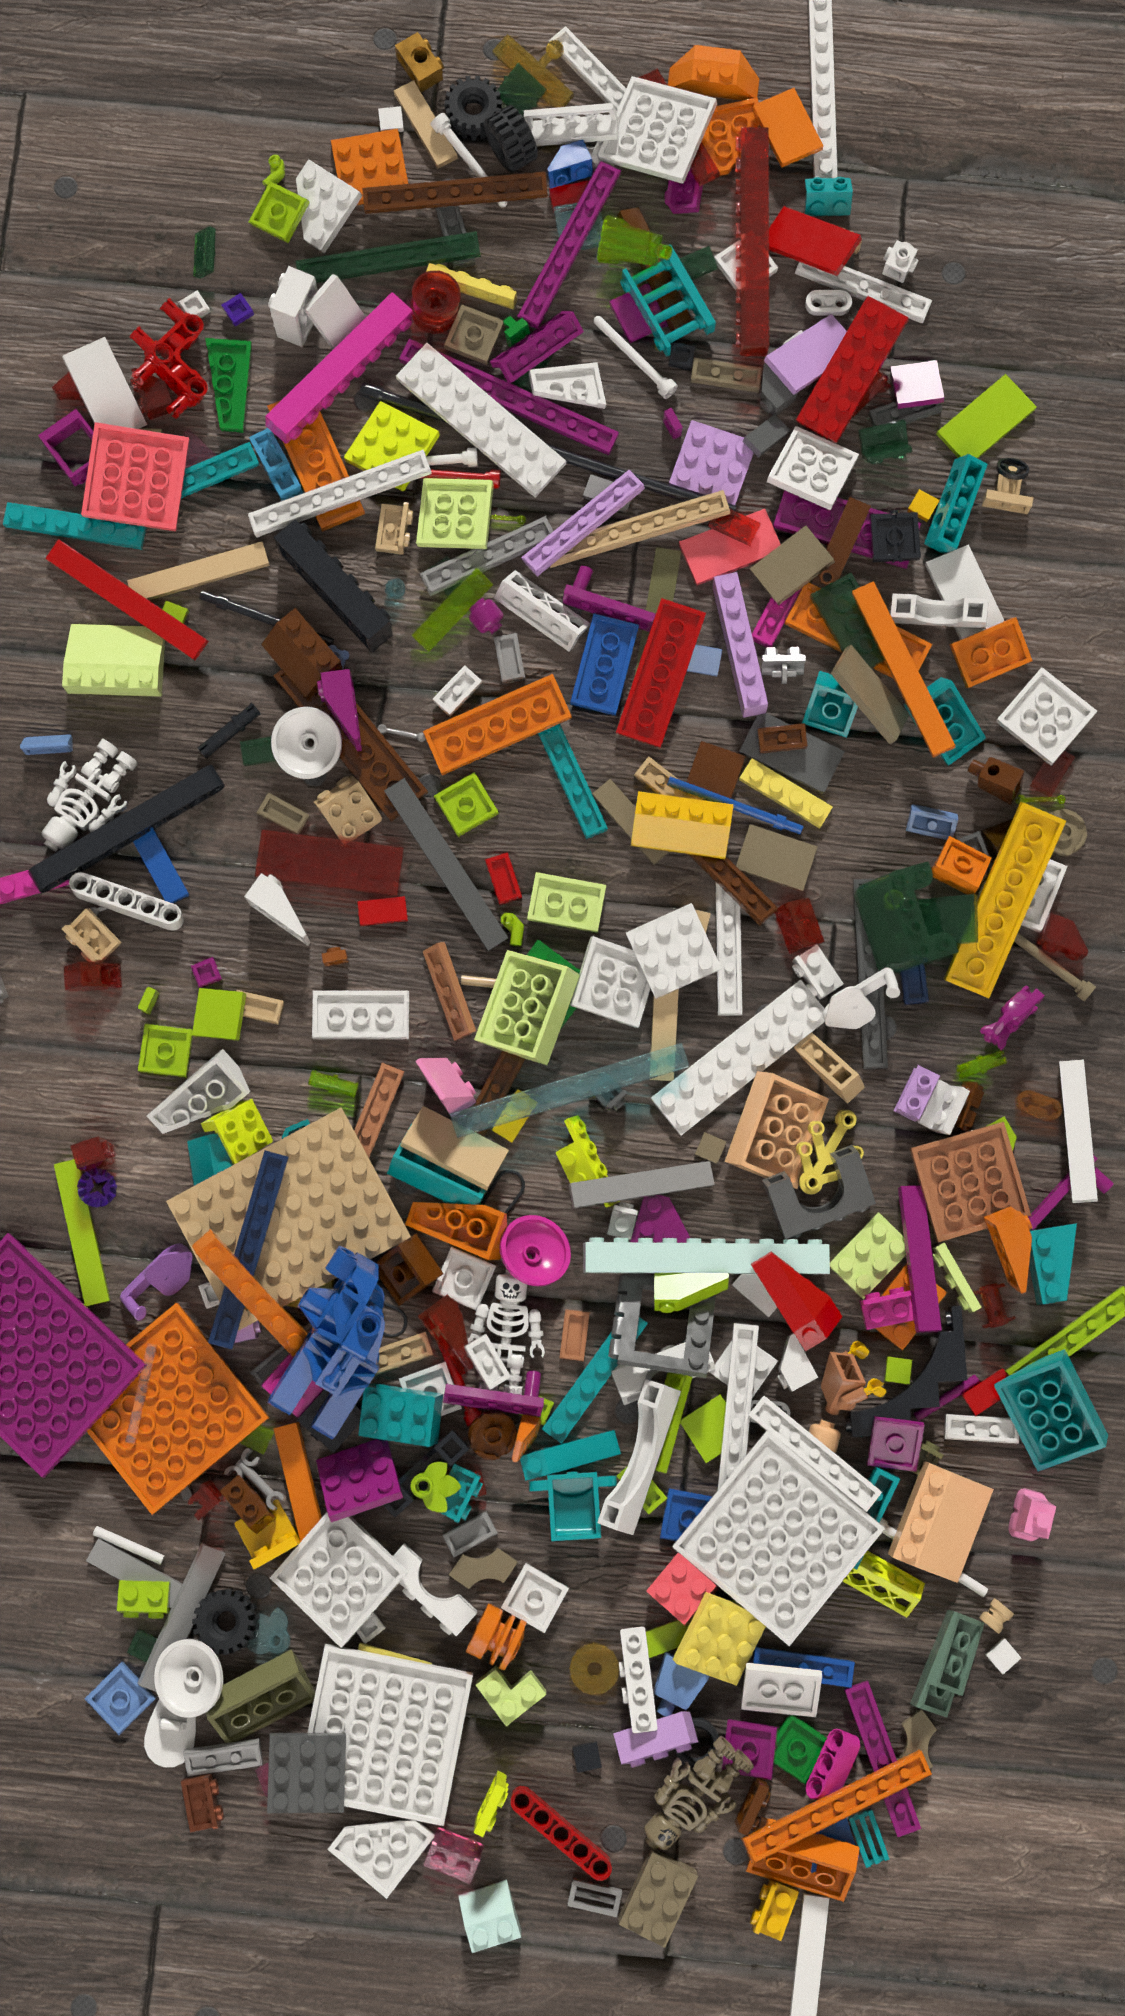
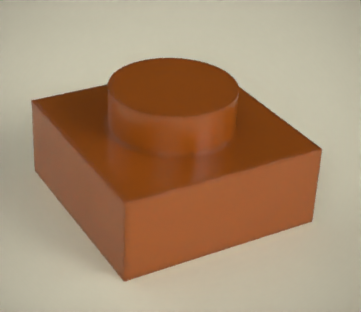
M341 947L329 948L326 950L327 953H322L325 967L349 962L346 950H341Z

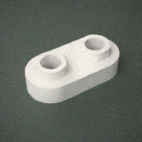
M813 290L807 295L805 308L810 314L815 316H829L831 314L833 316H842L849 312L852 298L844 290ZM817 302L820 306L815 307L813 303ZM836 303H842L843 306L838 307L836 306Z

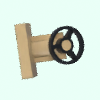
M1002 458L996 466V470L999 473L996 491L987 489L983 497L982 506L1028 514L1032 507L1033 497L1019 494L1022 479L1028 476L1029 466L1016 458ZM1005 463H1013V464H1017V465H1019V466H1021V467H1017V466H1015V465H1007V464H1005Z

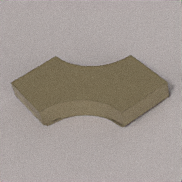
M498 1547L490 1555L481 1558H474L463 1553L449 1573V1576L468 1589L483 1579H496L504 1583L518 1561Z
M918 1709L901 1723L906 1735V1744L904 1751L897 1760L917 1750H922L929 1769H931L933 1765L928 1756V1744L937 1729L923 1710Z

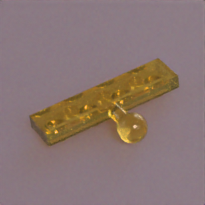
M508 34L493 49V55L552 108L565 107L574 97L573 92L545 68L552 59H559L563 55L564 47L560 41H550L546 46V53L539 61Z

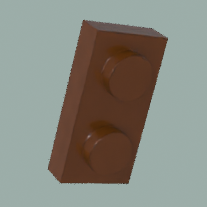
M805 723L757 729L760 754L807 749L808 747Z

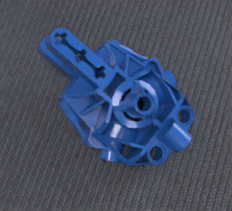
M338 1246L325 1267L328 1272L339 1278L334 1289L308 1288L298 1304V1308L303 1311L312 1328L267 1402L290 1415L313 1380L316 1385L330 1393L315 1415L310 1427L330 1439L337 1435L365 1388L369 1386L379 1370V1349L385 1329L384 1314L382 1312L384 1292L377 1285L379 1265L358 1252L354 1254L342 1246Z

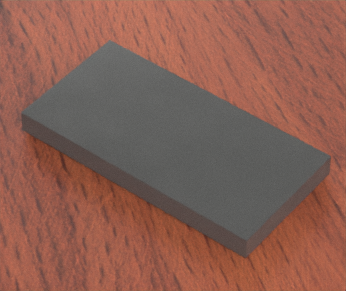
M767 713L757 715L739 753L750 759L753 758L764 766L824 794L845 751L806 733L807 749L760 754L757 729L790 724Z

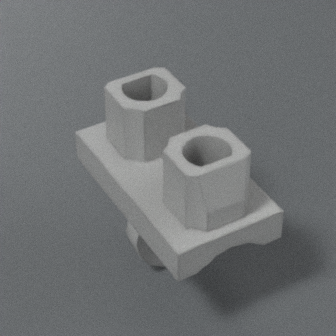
M775 647L766 648L765 655L762 657L761 675L781 677V684H786L787 677L804 675L805 655L801 654L799 647H790L787 649V655H778V649Z

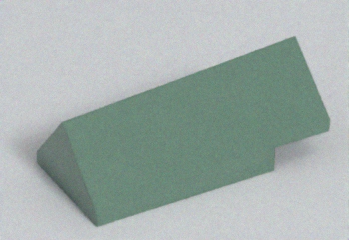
M947 1610L910 1702L911 1705L948 1717L954 1693L963 1696L985 1623L958 1612Z

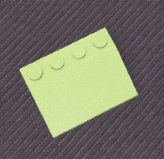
M71 624L63 664L62 686L68 694L162 696L165 640L145 626Z
M507 950L474 1040L519 1057L548 1065L580 974L567 966Z

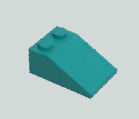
M940 677L929 685L927 689L955 744L954 749L940 754V757L949 766L986 739V736L952 680ZM903 704L907 712L911 716L912 720L916 724L907 704Z

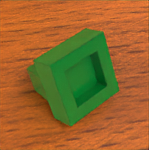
M509 316L503 321V324L506 326L504 333L509 347L530 334L528 323L523 318L516 322Z

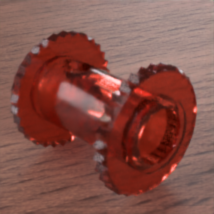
M993 1283L973 1291L974 1295L980 1294L988 1318V1323L983 1324V1328H995L1015 1320V1316L1007 1317L999 1288L1006 1286L1005 1283ZM995 1311L998 1312L997 1317L994 1315Z

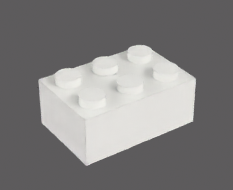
M289 266L286 273L281 274L278 281L279 288L276 294L273 293L271 295L268 307H270L277 337L303 347L313 326V322L303 308L318 290L314 276Z

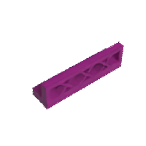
M561 311L538 329H535L495 357L490 363L493 368H500L507 382L512 383L584 331L573 311Z

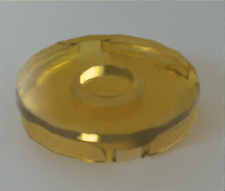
M599 1643L586 1644L579 1648L572 1656L570 1663L571 1679L583 1693L590 1695L603 1694L617 1682L619 1675L618 1659L614 1652L606 1645ZM592 1662H597L602 1667L601 1673L597 1676H592L587 1671L588 1665Z

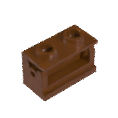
M240 1475L220 1490L248 1528L256 1534L276 1518L247 1480L244 1481Z

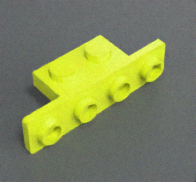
M578 1115L564 1120L574 1143L555 1153L569 1182L574 1183L608 1177L607 1169L597 1155V1148L586 1132L585 1123ZM620 1201L604 1203V1205L606 1208H608L619 1203Z

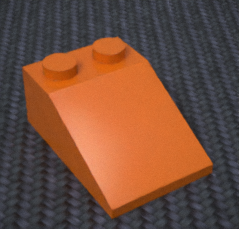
M1010 1206L985 1216L984 1220L1008 1284L1023 1294L1027 1289L1032 1242L1029 1230L1032 1229V1225L1027 1215L1024 1216L1020 1211Z

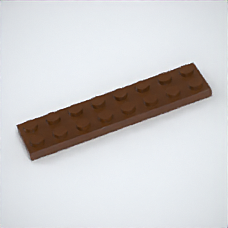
M282 669L274 675V678L298 708L313 707L320 709L336 722L342 738L340 760L359 781L390 822L397 818L399 814L384 790L405 778L418 800L428 794L427 789L357 703L356 708L362 751L355 749L328 710L326 702H321L318 690L306 698Z

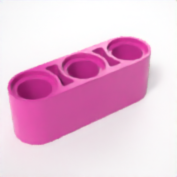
M833 1729L829 1733L806 1785V1793L809 1798L819 1800L843 1788L860 1749V1740L856 1735L840 1729Z

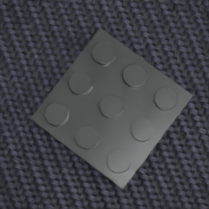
M270 1733L267 1813H344L346 1733Z

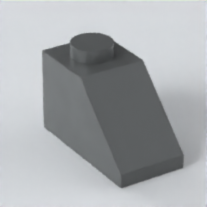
M764 361L760 404L765 412L777 416L796 401L798 392L793 395Z

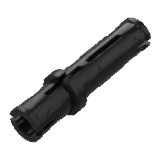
M251 702L239 714L231 716V720L197 747L198 750L208 759L209 756L237 733L245 731V727L260 716L261 713Z

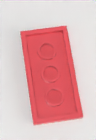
M766 509L679 541L680 549L696 586L713 580L715 576L729 574L755 564L781 545Z

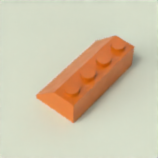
M761 1817L757 1830L776 1820ZM815 1833L755 1864L751 1863L749 1858L746 1872L844 1902L856 1873L860 1847ZM812 1862L817 1864L816 1872L811 1873Z

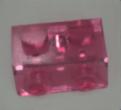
M437 1827L423 1866L471 1884L484 1845Z

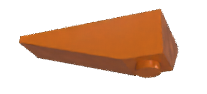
M413 1202L405 1225L487 1260H500V1240L507 1228V1214L487 1205Z

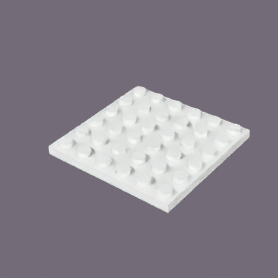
M767 1430L672 1547L790 1646L885 1528Z
M325 1644L308 1733H346L344 1806L444 1826L473 1673Z

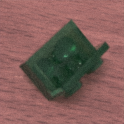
M903 419L858 430L862 458L870 464L882 463L884 459L890 457L894 459L903 458L907 453L912 452V447L908 444L906 421Z

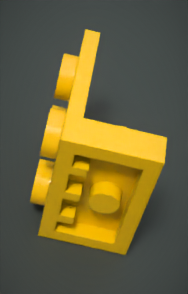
M278 1499L273 1501L277 1510L270 1509L276 1518L258 1534L249 1529L242 1519L235 1522V1527L252 1557L250 1563L253 1569L262 1566L300 1544V1539Z

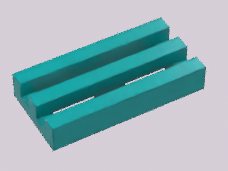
M872 1809L849 1816L848 1820L857 1845L860 1847L859 1851L865 1867L868 1868L873 1864H879L883 1860H890ZM866 1816H869L882 1853L881 1855H877L864 1818ZM858 1819L860 1820L873 1858L868 1859L855 1823Z

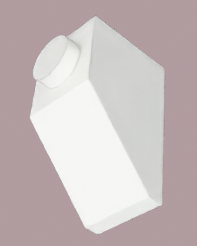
M794 1333L788 1335L778 1367L780 1375L777 1377L784 1389L788 1388L789 1391H794L815 1380L818 1376Z

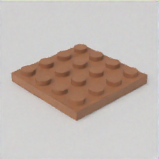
M1004 1122L910 1148L936 1242L987 1229L984 1217L1010 1206L1020 1211L1024 1216H1031Z

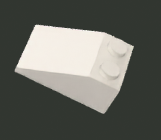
M261 873L244 897L250 906L308 946L311 942L286 897L281 882L271 874L266 877Z

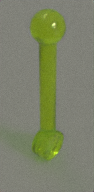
M490 515V519L515 521L519 524L526 522V518L523 515L518 517Z
M1018 795L1016 798L1017 804H1020V802H1058L1063 804L1066 801L1064 795H1059L1058 797H1025L1024 795Z

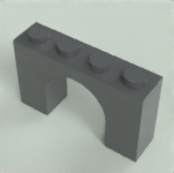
M853 1145L829 1153L837 1174L838 1188L833 1198L822 1206L807 1207L800 1204L791 1179L785 1171L762 1180L778 1228L785 1239L798 1238L805 1231L810 1229L818 1230L828 1222L833 1220L841 1221L851 1213L864 1212L871 1205L876 1204L859 1152Z

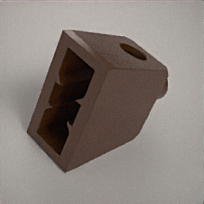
M989 757L985 764L973 759L967 772L978 777L977 786L980 789L1010 805L1013 803L1023 783L1024 770L993 757Z

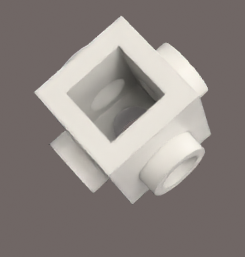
M897 240L893 248L889 247L883 259L886 263L882 274L903 283L908 272L913 273L918 263V259L915 258L918 249L914 248L910 243Z

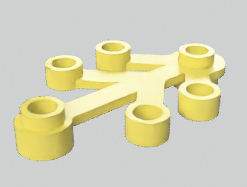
M841 1110L836 1114L835 1123L837 1127L826 1146L822 1136L825 1129L823 1123L820 1121L809 1123L808 1131L812 1134L817 1162L814 1167L809 1156L813 1150L812 1145L808 1142H800L796 1146V1152L800 1155L803 1174L799 1179V1186L804 1193L816 1194L821 1190L823 1184L838 1180L836 1171L822 1173L827 1165L833 1164L829 1153L835 1152L847 1129L853 1128L856 1124V1115L852 1111ZM846 1116H850L851 1118L849 1124L845 1123ZM815 1124L819 1125V1131L817 1133L813 1131V1126ZM803 1145H806L807 1152L803 1154L801 1152V1147ZM854 1146L858 1150L860 1158H862L864 1154L863 1149L859 1146ZM811 1178L815 1180V1184L812 1187L809 1186Z

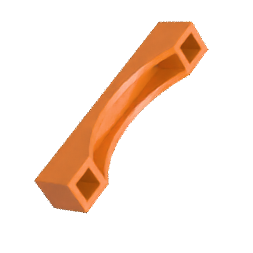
M210 1229L192 1245L196 1255L294 1357L304 1342L307 1332L261 1286Z

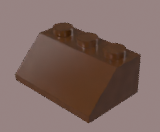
M296 608L275 624L261 644L306 698L318 690L317 681H322L321 673L343 669L339 658Z

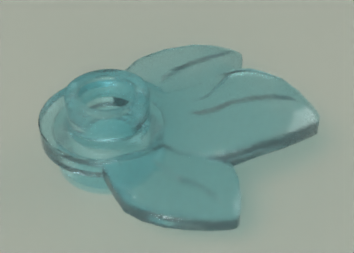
M276 1608L270 1617L259 1613L260 1619H256V1624H260L259 1630L254 1632L256 1637L249 1642L250 1645L247 1648L260 1655L269 1651L275 1654L285 1652L290 1645V1636L286 1631L288 1626L286 1614L280 1608ZM276 1636L280 1638V1643L278 1645H275L274 1638Z

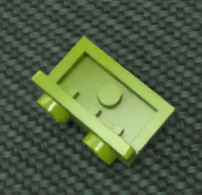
M119 1580L117 1611L124 1613V1618H138L139 1613L148 1614V1618L163 1619L164 1614H169L171 1610L169 1609L171 1582Z

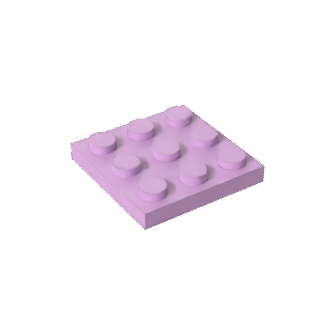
M691 420L669 485L702 496L724 490L727 503L736 505L754 453L742 442L744 437Z

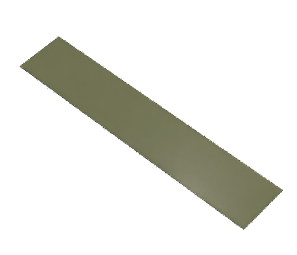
M656 547L646 611L656 614L661 598L673 602L681 551ZM642 630L635 674L650 633Z

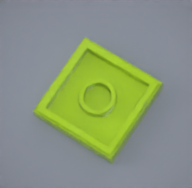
M270 181L249 223L289 243L310 202L308 199Z
M475 772L434 795L436 802L457 837L499 814Z
M199 988L192 1036L239 1041L246 993Z
M145 1024L138 1072L187 1078L193 1030Z
M720 1394L680 1421V1424L705 1463L721 1454L726 1402Z

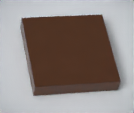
M701 741L687 783L731 799L746 756Z

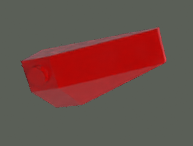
M772 1251L751 1263L755 1273L805 1351L828 1338L843 1316L827 1293L817 1288L810 1280L804 1278Z

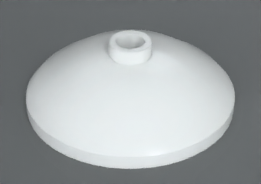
M299 707L285 713L278 720L272 733L271 747L275 760L285 772L297 778L312 779L326 774L335 766L341 754L342 738L336 722L327 713L313 707ZM309 738L314 740L312 747L307 744Z
M194 1639L176 1641L161 1653L156 1663L154 1673L155 1688L163 1705L175 1715L186 1718L200 1716L208 1712L220 1697L223 1687V1671L220 1661L214 1651L201 1641ZM196 1672L199 1674V1679L196 1678Z

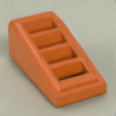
M522 1415L512 1455L513 1462H518L537 1438L541 1418Z

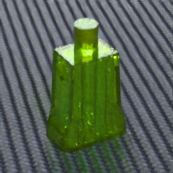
M607 215L602 225L597 260L599 263L616 265L621 262H631L657 266L658 258L670 259L672 247L661 244L663 237L661 234L631 226L622 218Z

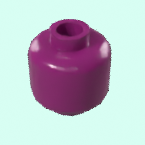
M481 598L469 609L471 612L469 620L480 633L490 631L493 634L501 628L502 624L500 621L503 619L504 614L493 600Z

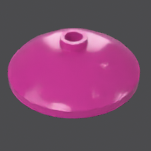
M527 1215L517 1218L508 1225L500 1240V1255L506 1269L517 1280L527 1285H550L561 1278L569 1266L571 1250L568 1239L558 1225L545 1217ZM527 1253L531 1254L533 1259H529Z

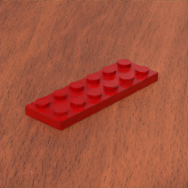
M867 296L796 421L837 444L909 318Z
M661 598L616 734L661 748L706 616L705 612Z

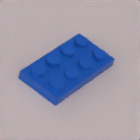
M593 614L570 702L571 705L616 716L639 629L638 624Z

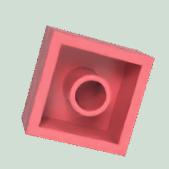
M678 1552L646 1592L682 1624L688 1626L705 1592L714 1595L719 1587Z

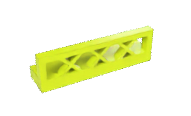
M866 1551L858 1569L853 1568L843 1580L844 1583L906 1618L921 1600L925 1586L924 1582L869 1551ZM859 1573L864 1576L865 1580H857L853 1578L852 1574ZM874 1586H882L887 1592L880 1593L875 1590ZM903 1598L910 1603L905 1607L899 1604L896 1599Z

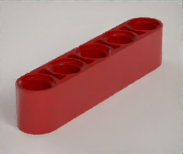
M518 1786L513 1790L511 1794V1807L518 1815L592 1878L603 1881L610 1876L612 1871L611 1860L603 1850L530 1788ZM525 1794L528 1796L529 1802L526 1805H519L515 1801L516 1796ZM540 1810L545 1811L549 1817L546 1821L539 1822L534 1817L536 1812ZM559 1827H564L568 1834L565 1838L561 1839L554 1835V1831ZM578 1844H584L588 1850L585 1854L578 1855L574 1852V1847ZM604 1861L607 1867L604 1871L598 1872L593 1868L594 1863Z

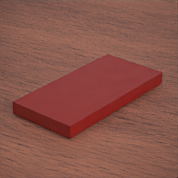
M784 206L761 239L760 244L765 249L838 276L862 241L860 234Z

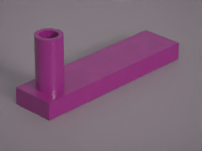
M580 566L573 586L566 585L563 594V604L594 614L638 624L639 629L650 632L655 613L586 591L593 573L591 568Z
M1094 1166L1096 1187L1105 1194L1114 1183ZM1070 1171L1031 1213V1216H1028L1032 1225V1229L1029 1231L1034 1230L1071 1189Z
M528 1371L526 1373L524 1395L446 1384L443 1403L541 1417L544 1398L539 1397L541 1373L537 1371Z

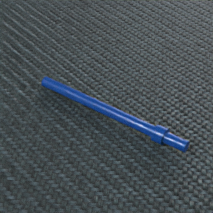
M669 777L668 786L708 801L733 804V810L773 824L772 827L776 829H786L799 835L802 832V825L786 820L785 816L770 814L674 777Z

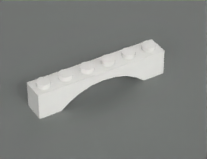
M645 1379L638 1400V1432L633 1454L621 1480L605 1499L597 1523L627 1534H634L681 1391Z

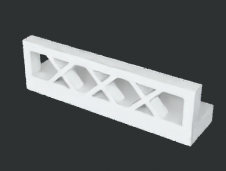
M613 103L524 110V119L533 134L536 146L569 144L579 140H584V142L618 140L619 117ZM609 112L610 115H602L600 113ZM533 118H540L542 120L533 121Z
M516 570L501 582L494 596L495 600L568 652L574 648L579 637L590 626L588 621ZM513 580L517 581L522 586L517 585L513 582ZM571 622L576 623L578 626H580V628L576 627Z

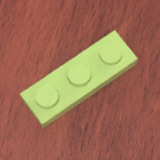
M941 1243L932 1248L934 1251L932 1257L938 1267L942 1266L947 1274L944 1276L951 1289H956L959 1295L957 1301L962 1309H967L971 1313L982 1308L946 1244Z

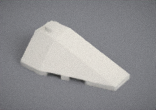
M222 1049L153 1109L147 1117L164 1134L188 1125L195 1120L232 1108L250 1090L239 1066Z

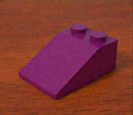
M345 669L321 673L322 681H317L321 702H326L328 710L355 749L362 751L354 685L350 670Z

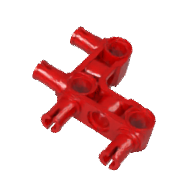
M169 298L160 307V310L175 324L162 338L154 341L140 326L129 337L140 346L145 355L144 363L132 373L133 379L136 380L140 377L137 383L143 385L154 373L160 377L179 396L166 408L169 414L174 411L172 417L177 419L188 407L198 405L208 391V385L196 370H192L180 358V354L185 349L188 350L193 346L202 332L204 324L200 317L187 312L184 313ZM187 326L193 328L194 332L190 331ZM156 355H161L165 360L159 359ZM191 388L196 389L199 394L194 393Z

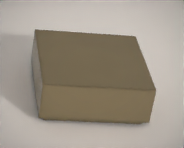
M704 1132L695 1155L717 1164L726 1141Z

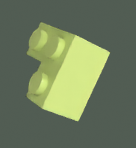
M497 1666L476 1681V1687L505 1726H508L546 1695V1689L531 1670L512 1686Z

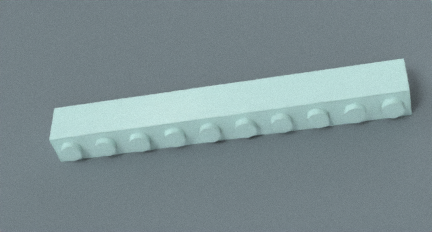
M589 1238V1242L583 1243V1273L756 1274L751 1263L772 1251L801 1275L830 1274L829 1244H822L820 1239L807 1240V1244H798V1239H784L783 1244H774V1239H759V1244H751L750 1239H735V1243H726V1239H711V1243H701L699 1238H689L687 1243H677V1238H662V1243H653V1238H638V1243L628 1242V1238H614V1242H604V1238Z

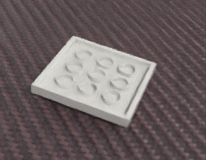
M632 76L617 109L619 117L618 140L604 141L598 153V158L603 162L684 183L717 106L716 98Z
M327 1512L270 1579L342 1648L409 1571L352 1516L331 1523Z

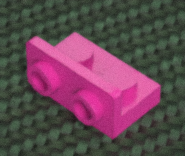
M900 1287L890 1289V1295L881 1297L879 1292L866 1294V1300L860 1301L866 1330L913 1321L914 1315L910 1299L911 1291L904 1292V1288Z

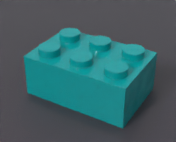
M375 1383L370 1384L363 1392L358 1436L431 1447L438 1443L444 1394Z

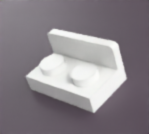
M815 945L800 956H796L792 961L794 963L792 966L793 970L799 978L803 977L807 982L806 988L810 990L813 998L816 996L818 1000H821L843 985V982L818 945Z
M938 1080L918 1123L935 1133L950 1135L970 1091L964 1087L950 1086Z

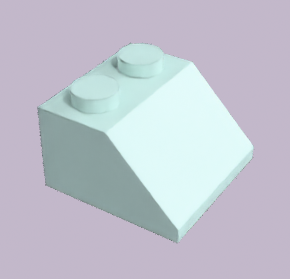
M507 1880L458 1895L472 1953L521 1938V1927Z

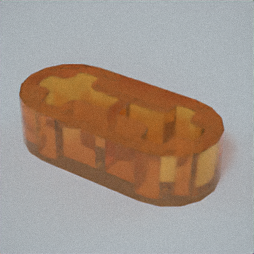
M1031 1090L1019 1093L1015 1100L1018 1110L1045 1121L1055 1120L1062 1113L1059 1101ZM1029 1095L1030 1101L1037 1103V1105H1029L1026 1108L1024 1107L1025 1103L1021 1101V1098H1025ZM1052 1104V1109L1056 1110V1113L1048 1116L1047 1110L1040 1108L1041 1105L1047 1107Z

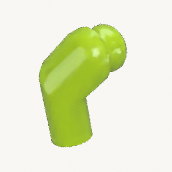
M272 155L268 160L271 174L262 181L266 188L270 181L278 184L285 176V164L279 155Z
M504 913L500 920L511 932L510 945L521 947L524 924L513 913Z

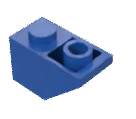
M584 140L560 147L547 168L550 189L593 176L592 157Z

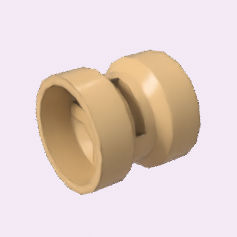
M994 1598L990 1603L988 1612H983L979 1618L999 1634L1003 1630V1623L1010 1620L1014 1614Z

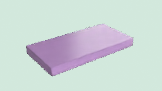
M831 314L767 355L764 361L794 395L821 377L847 331Z

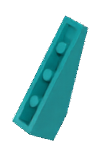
M615 1430L525 1453L520 1458L525 1481L616 1456L621 1454Z
M874 1467L868 1481L882 1493L866 1513L880 1523L900 1478L880 1467ZM862 1558L853 1567L854 1569H858Z

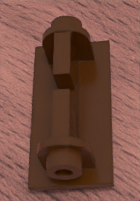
M963 1081L960 1087H964L970 1092L954 1127H958L960 1131L968 1132L969 1129H972L977 1114L971 1111L970 1108L972 1106L979 1109L984 1095V1087L978 1085L977 1082Z

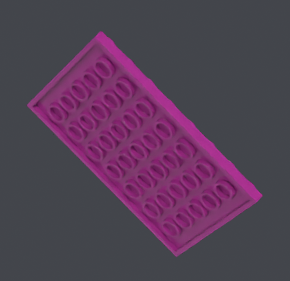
M7 1233L0 1241V1437L41 1477L45 1478L147 1367V1364L17 1239Z

